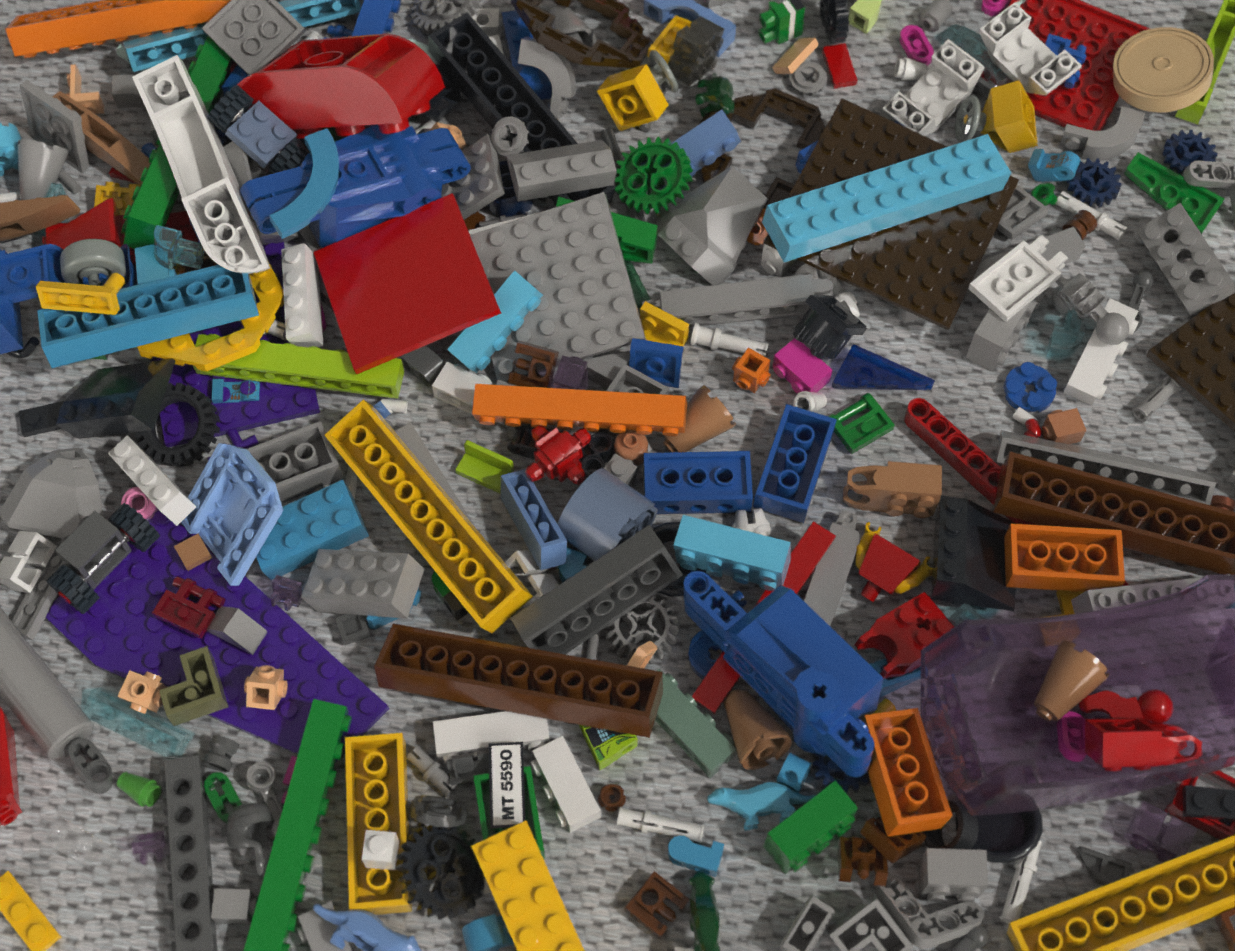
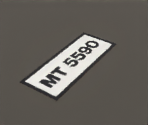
M523 742L489 743L491 828L513 827L525 821Z

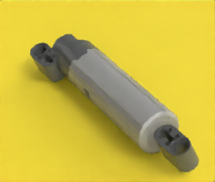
M0 607V696L50 759L64 757L69 754L72 768L89 790L96 794L108 792L113 785L112 768L97 747L87 739L92 734L94 724L33 647L26 642L21 632ZM82 753L84 756H87V755H88V759H89V764H88V765H87V761L84 759V757L81 756V755H79V754ZM97 773H104L107 775L103 780L100 781L92 779V777Z

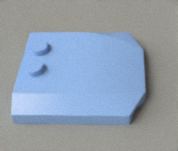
M218 443L188 496L196 508L181 523L190 534L200 535L221 562L217 569L230 585L239 586L282 514L283 508L275 482L251 453L241 447Z

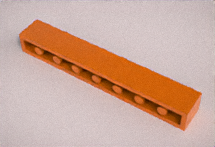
M475 384L472 415L483 425H495V422H505L507 426L520 427L521 423L531 424V427L534 428L537 426L547 428V425H557V428L562 430H572L574 426L583 427L587 431L592 432L599 431V428H607L613 433H625L626 430H636V433L642 435H650L652 431L662 432L665 436H678V433H685L687 399L686 396Z

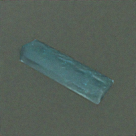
M102 687L91 690L83 711L90 720L171 760L182 757L195 735L194 732L180 725L174 726L170 720L149 710L146 711V714H142L130 709L131 703L117 697V694Z

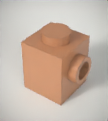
M1077 408L1066 411L1055 410L1049 413L1041 427L1042 436L1045 440L1064 444L1081 442L1086 432L1085 425Z

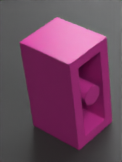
M795 338L774 355L772 367L775 374L781 379L785 378L797 394L802 391L817 393L830 382L832 369L821 359L814 356L805 344Z

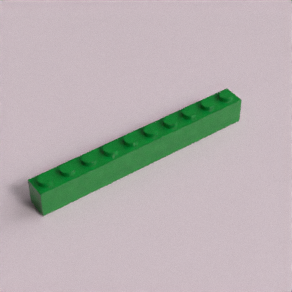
M313 699L244 951H290L291 944L287 943L289 932H295L299 914H295L298 902H303L307 885L303 884L305 873L310 874L313 867L314 856L310 854L313 844L318 845L321 837L322 827H318L321 815L326 816L330 799L326 798L329 787H334L337 771L333 770L336 759L341 760L344 751V743H341L343 732L348 733L351 725L352 716L348 715L347 706Z

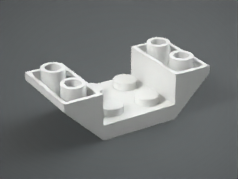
M1014 2L981 27L979 30L991 60L1013 82L1020 80L1027 93L1046 96L1081 69L1082 65L1066 50L1056 56L1028 29L1031 17Z
M949 39L932 55L933 66L905 95L898 91L882 108L885 113L899 124L924 136L937 131L960 107L963 100L970 96L984 70V65Z

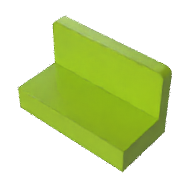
M466 440L464 443L465 454L455 469L456 474L501 494V475L514 472L513 461Z

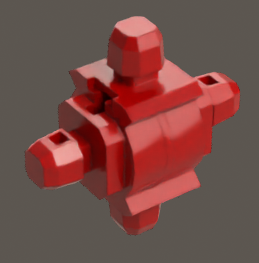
M542 426L535 427L531 433L537 451L533 453L535 462L528 466L525 471L527 477L534 482L543 478L545 473L549 479L552 480L557 477L560 482L568 478L572 483L579 485L585 481V472L579 459L583 457L582 448L591 440L589 432L583 428L574 432L573 436H571L566 430L560 433L557 427L550 432Z

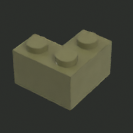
M205 646L180 655L187 681L159 690L166 716L171 723L177 726L228 708L216 662L209 648Z

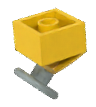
M651 50L649 53L653 65L652 68L649 69L647 64L609 75L597 90L619 131L653 122L660 118L669 105L659 88L662 83L671 92L675 93L678 91V83L663 57L655 50Z
M1020 80L991 88L982 112H980V102L976 96L970 95L966 97L959 107L955 120V136L958 142L970 140L975 132L978 131L983 135L988 134L994 144L1008 153L1038 146L1034 106ZM972 103L973 107L967 112V107Z

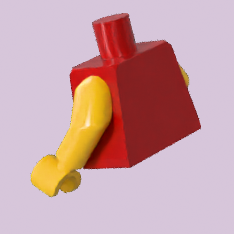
M866 523L864 534L856 548L855 565L859 569L858 574L868 580L860 593L862 596L874 603L882 589L891 595L894 593L903 594L919 586L927 577L932 576L933 568L927 565L930 557H925L921 563L914 556L881 537L880 526L877 531L869 530L871 523Z

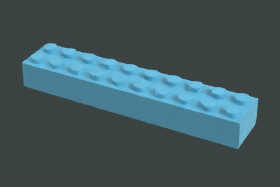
M986 134L767 205L762 223L785 263L1001 191L1009 179L1011 171L989 135Z

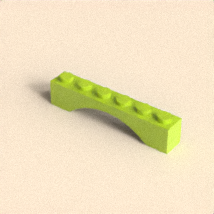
M1223 0L1206 40L1214 58L1213 78L1208 91L1194 104L1177 110L1175 117L1198 125L1235 37V0Z

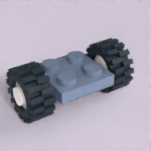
M237 85L226 92L225 96L211 110L208 120L225 133L228 138L262 168H265L276 158L275 162L268 169L269 174L299 167L306 155L310 153L307 146L296 138L297 134L260 101L249 109L254 100Z

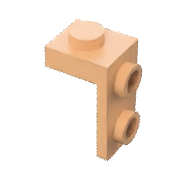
M72 64L70 74H67L70 93L66 95L94 114H103L104 104L99 92L81 93V75L76 64Z

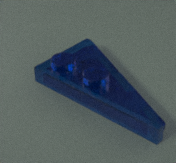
M853 344L831 387L835 389L931 390L935 380Z

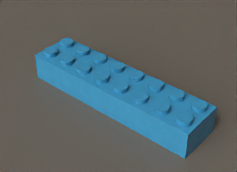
M220 265L120 289L117 294L120 310L116 315L53 309L37 310L41 347L51 368L259 316L250 275L248 273H236Z

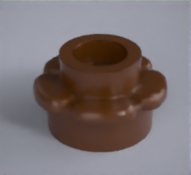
M607 784L600 789L601 794L598 795V803L601 807H605L609 812H614L619 807L624 806L626 796L623 794L624 790L621 786ZM613 795L615 799L610 800L609 797Z

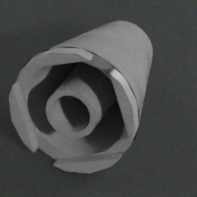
M555 5L550 9L549 13L556 16L551 27L589 47L596 43L597 40L593 31L569 7ZM569 61L571 67L580 65Z
M18 140L20 200L50 197L68 156V150L53 145V147L45 145L44 142Z

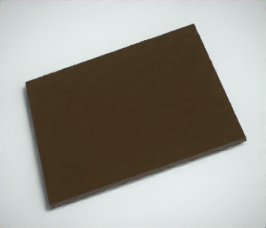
M841 98L788 198L947 146ZM1010 175L1001 191L797 258V260L949 330L1019 179ZM768 234L763 244L776 249Z

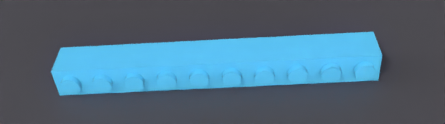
M284 0L278 2L303 27L356 14L361 10L359 0ZM207 22L198 23L197 27L190 29L181 27L172 32L158 33L123 42L132 71L136 72L151 68L176 55L180 59L196 56L199 44L204 45L208 37L202 30V27Z

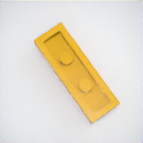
M675 15L650 46L647 57H649L651 50H655L669 65L694 33L696 23Z
M10 871L4 873L0 877L1 913L31 951H46L62 936Z

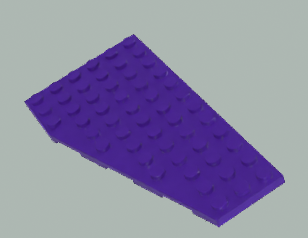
M159 509L153 518L148 521L158 531L160 537L145 552H141L134 545H131L129 541L127 542L132 551L94 589V592L100 598L85 614H81L59 596L53 602L45 617L97 668L126 679L129 670L143 676L147 671L160 676V682L167 687L187 681L180 655L207 646L215 659L229 706L228 708L208 714V716L297 755L313 699L347 706L348 715L352 716L348 733L343 732L341 743H344L343 755L345 754V737L363 736L389 710V706L246 576H244L239 586L230 585L217 569L221 562L205 542L204 544L212 558L187 571L174 546L196 534H190L181 522L176 526ZM179 576L185 580L189 578L196 581V585L206 590L211 588L217 591V595L225 598L224 607L239 608L266 629L267 634L254 654L251 655L208 631L200 639L154 617L152 612L166 590L177 593L179 589L172 584L174 579ZM193 595L187 598L196 604L200 600V598ZM212 605L208 609L216 613L219 607ZM269 665L275 669L284 670V680L288 683L285 698H281L275 710L246 707L247 693L244 692L245 680L247 676H251L256 666Z

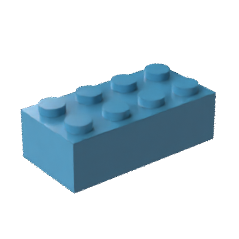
M344 480L283 506L282 514L256 557L263 573L270 580H273L313 562L319 549L340 550L368 537V531L356 502Z

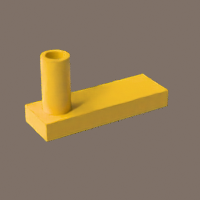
M112 273L103 286L39 281L36 285V290L42 309L116 315L120 310L117 294L125 284V279L119 273Z

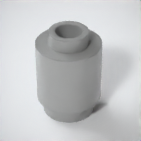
M934 0L920 15L921 26L927 31L936 32L951 16L953 9L951 3L948 0Z

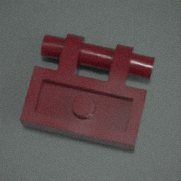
M177 576L172 585L179 590L176 594L166 590L152 614L154 617L202 639L215 617V613L208 609L209 606L214 605L220 608L224 605L225 598L217 595V591L211 588L206 590L196 585L197 583L189 578L185 580ZM193 595L200 598V600L196 604L188 600V596Z

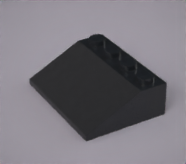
M171 358L97 369L63 402L56 425L79 439L153 430L175 360Z
M941 495L935 514L931 599L1014 612L1015 588L1006 587L1004 536L1010 524L1016 523L968 499Z

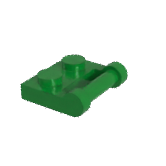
M870 393L864 394L860 397L861 400L837 414L828 415V417L837 419L834 433L851 455L891 432L895 427V424ZM862 410H869L868 413L852 421L846 426L842 425V422L856 415Z

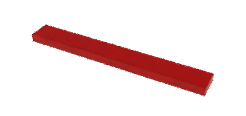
M813 521L791 553V561L784 586L798 594L836 539V535ZM765 590L755 606L773 591ZM724 651L692 695L696 703L714 715L741 677L723 659Z

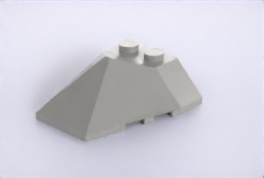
M732 166L685 194L684 199L679 198L675 200L676 206L670 203L668 211L663 209L651 224L658 225L657 235L710 284L717 285L724 282L734 271L742 248H745L748 235L752 227H755L768 198Z

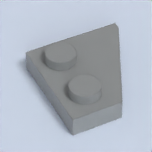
M1017 185L996 229L1010 240H1013L1045 217L1048 208Z

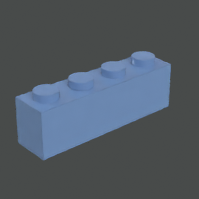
M720 110L673 141L672 144L677 142L680 149L683 148L685 150L686 156L691 161L690 165L693 172L689 174L692 177L696 171L705 165L712 164L725 152L735 149L741 140L737 130L725 113ZM647 161L642 162L640 165H645ZM671 162L666 163L663 167L669 166ZM666 185L661 186L658 190L664 189Z
M526 469L501 475V500L540 571L566 564L567 540L534 482L527 477Z

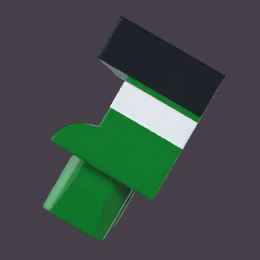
M785 0L780 4L774 1L769 2L768 10L759 14V20L763 27L758 30V35L764 44L775 40L779 45L803 35L805 6L801 0Z

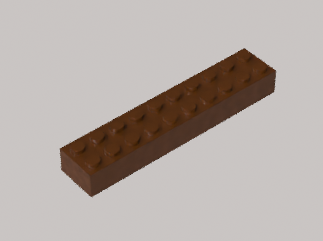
M1009 452L1001 466L994 513L1043 526L1122 530L1123 548L1223 575L1230 574L1231 577L1235 578V512L1014 452Z
M394 623L374 665L378 686L382 688L648 738L651 736L663 695V672Z

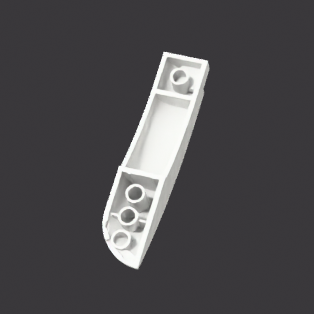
M176 55L132 76L169 161L182 197L181 200L201 245L208 256L221 267L236 273L252 274L270 269L251 213L240 194L239 183L215 127L208 120L209 114L197 87L191 80L184 62Z

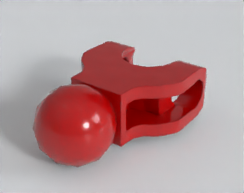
M1157 689L1143 692L1138 699L1136 696L1123 698L1115 692L1105 690L1086 696L1078 703L1079 709L1085 713L1102 711L1108 714L1111 719L1143 718L1149 723L1158 724L1167 722L1174 710L1173 701L1170 696L1164 691Z

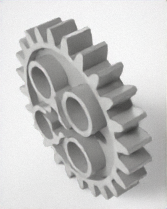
M482 0L413 1L415 6L411 8L413 12L411 17L417 28L422 33L426 32L429 36L467 12L470 15H477L475 9L481 7L480 1Z

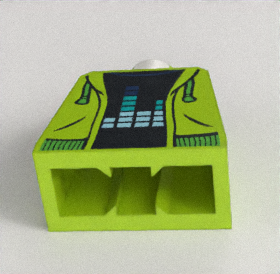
M579 725L599 771L638 746L636 735Z

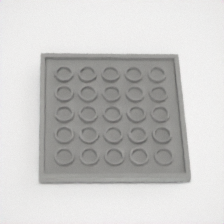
M604 192L470 235L494 294L514 270L543 294L540 298L539 306L534 311L527 313L523 318L522 326L518 330L512 331L506 338L507 343L501 350L495 351L491 356L497 380L508 382L510 372L513 371L528 376L529 371L517 368L514 365V360L517 358L529 361L532 359V356L515 353L517 342L520 341L559 351L556 367L631 345L632 338L646 340L608 200ZM542 363L537 364L538 373L546 371V367Z

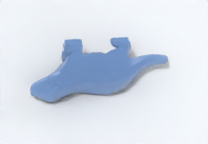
M319 904L313 906V910L319 916L338 926L332 934L330 943L341 950L345 947L344 941L354 942L363 951H422L414 936L403 935L391 930L369 911H333Z

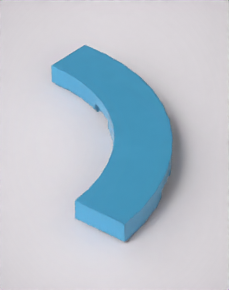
M327 128L304 137L313 162L312 174L307 186L292 203L270 215V222L282 239L310 224L311 219L318 213L323 212L335 193L339 177V156L334 139Z

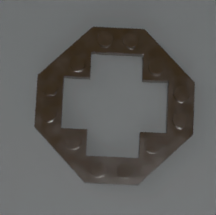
M511 0L510 2L539 44L543 45L548 51L563 55L572 63L589 66L635 68L642 64L647 57L648 49L654 43L650 37L642 34L644 29L635 18L631 19L629 8L617 0L576 1L580 2L587 9H594L601 13L604 18L614 20L609 30L615 32L620 38L628 39L620 50L600 39L592 47H589L551 27L556 16L538 7L544 0ZM553 0V2L568 8L574 0Z
M776 88L766 90L765 94L758 96L750 94L734 98V113L725 114L730 122L733 119L752 128L755 127L764 111L804 128L797 141V147L800 149H804L818 141L826 128L818 106ZM708 112L706 116L702 118L699 124H701L717 112ZM722 154L712 164L705 165L699 169L704 183L730 168L733 157ZM776 177L766 195L763 194L768 198L764 209L769 204L787 199L794 184Z

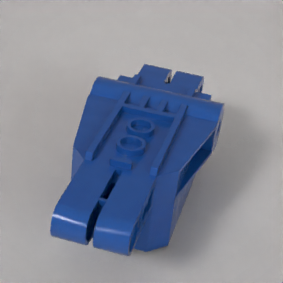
M373 125L360 133L347 136L335 142L339 156V177L335 193L323 212L318 213L311 219L308 226L319 246L324 248L392 218L407 215L425 204L440 199L442 197V185L464 178L470 172L471 166L447 128H439L416 134L413 127L410 126L397 133L382 134L380 133L379 126ZM310 153L306 155L299 167L249 180L240 188V194L260 232L264 234L277 232L270 222V215L292 203L307 186L313 168Z
M701 571L689 573L684 580V608L686 614L725 652L723 659L792 731L793 740L796 745L806 752L818 753L823 757L828 755L844 773L851 777H861L866 774L872 758L874 740L868 733V727L861 719L864 715L872 714L877 710L884 678L792 589L780 585L746 613L709 575Z

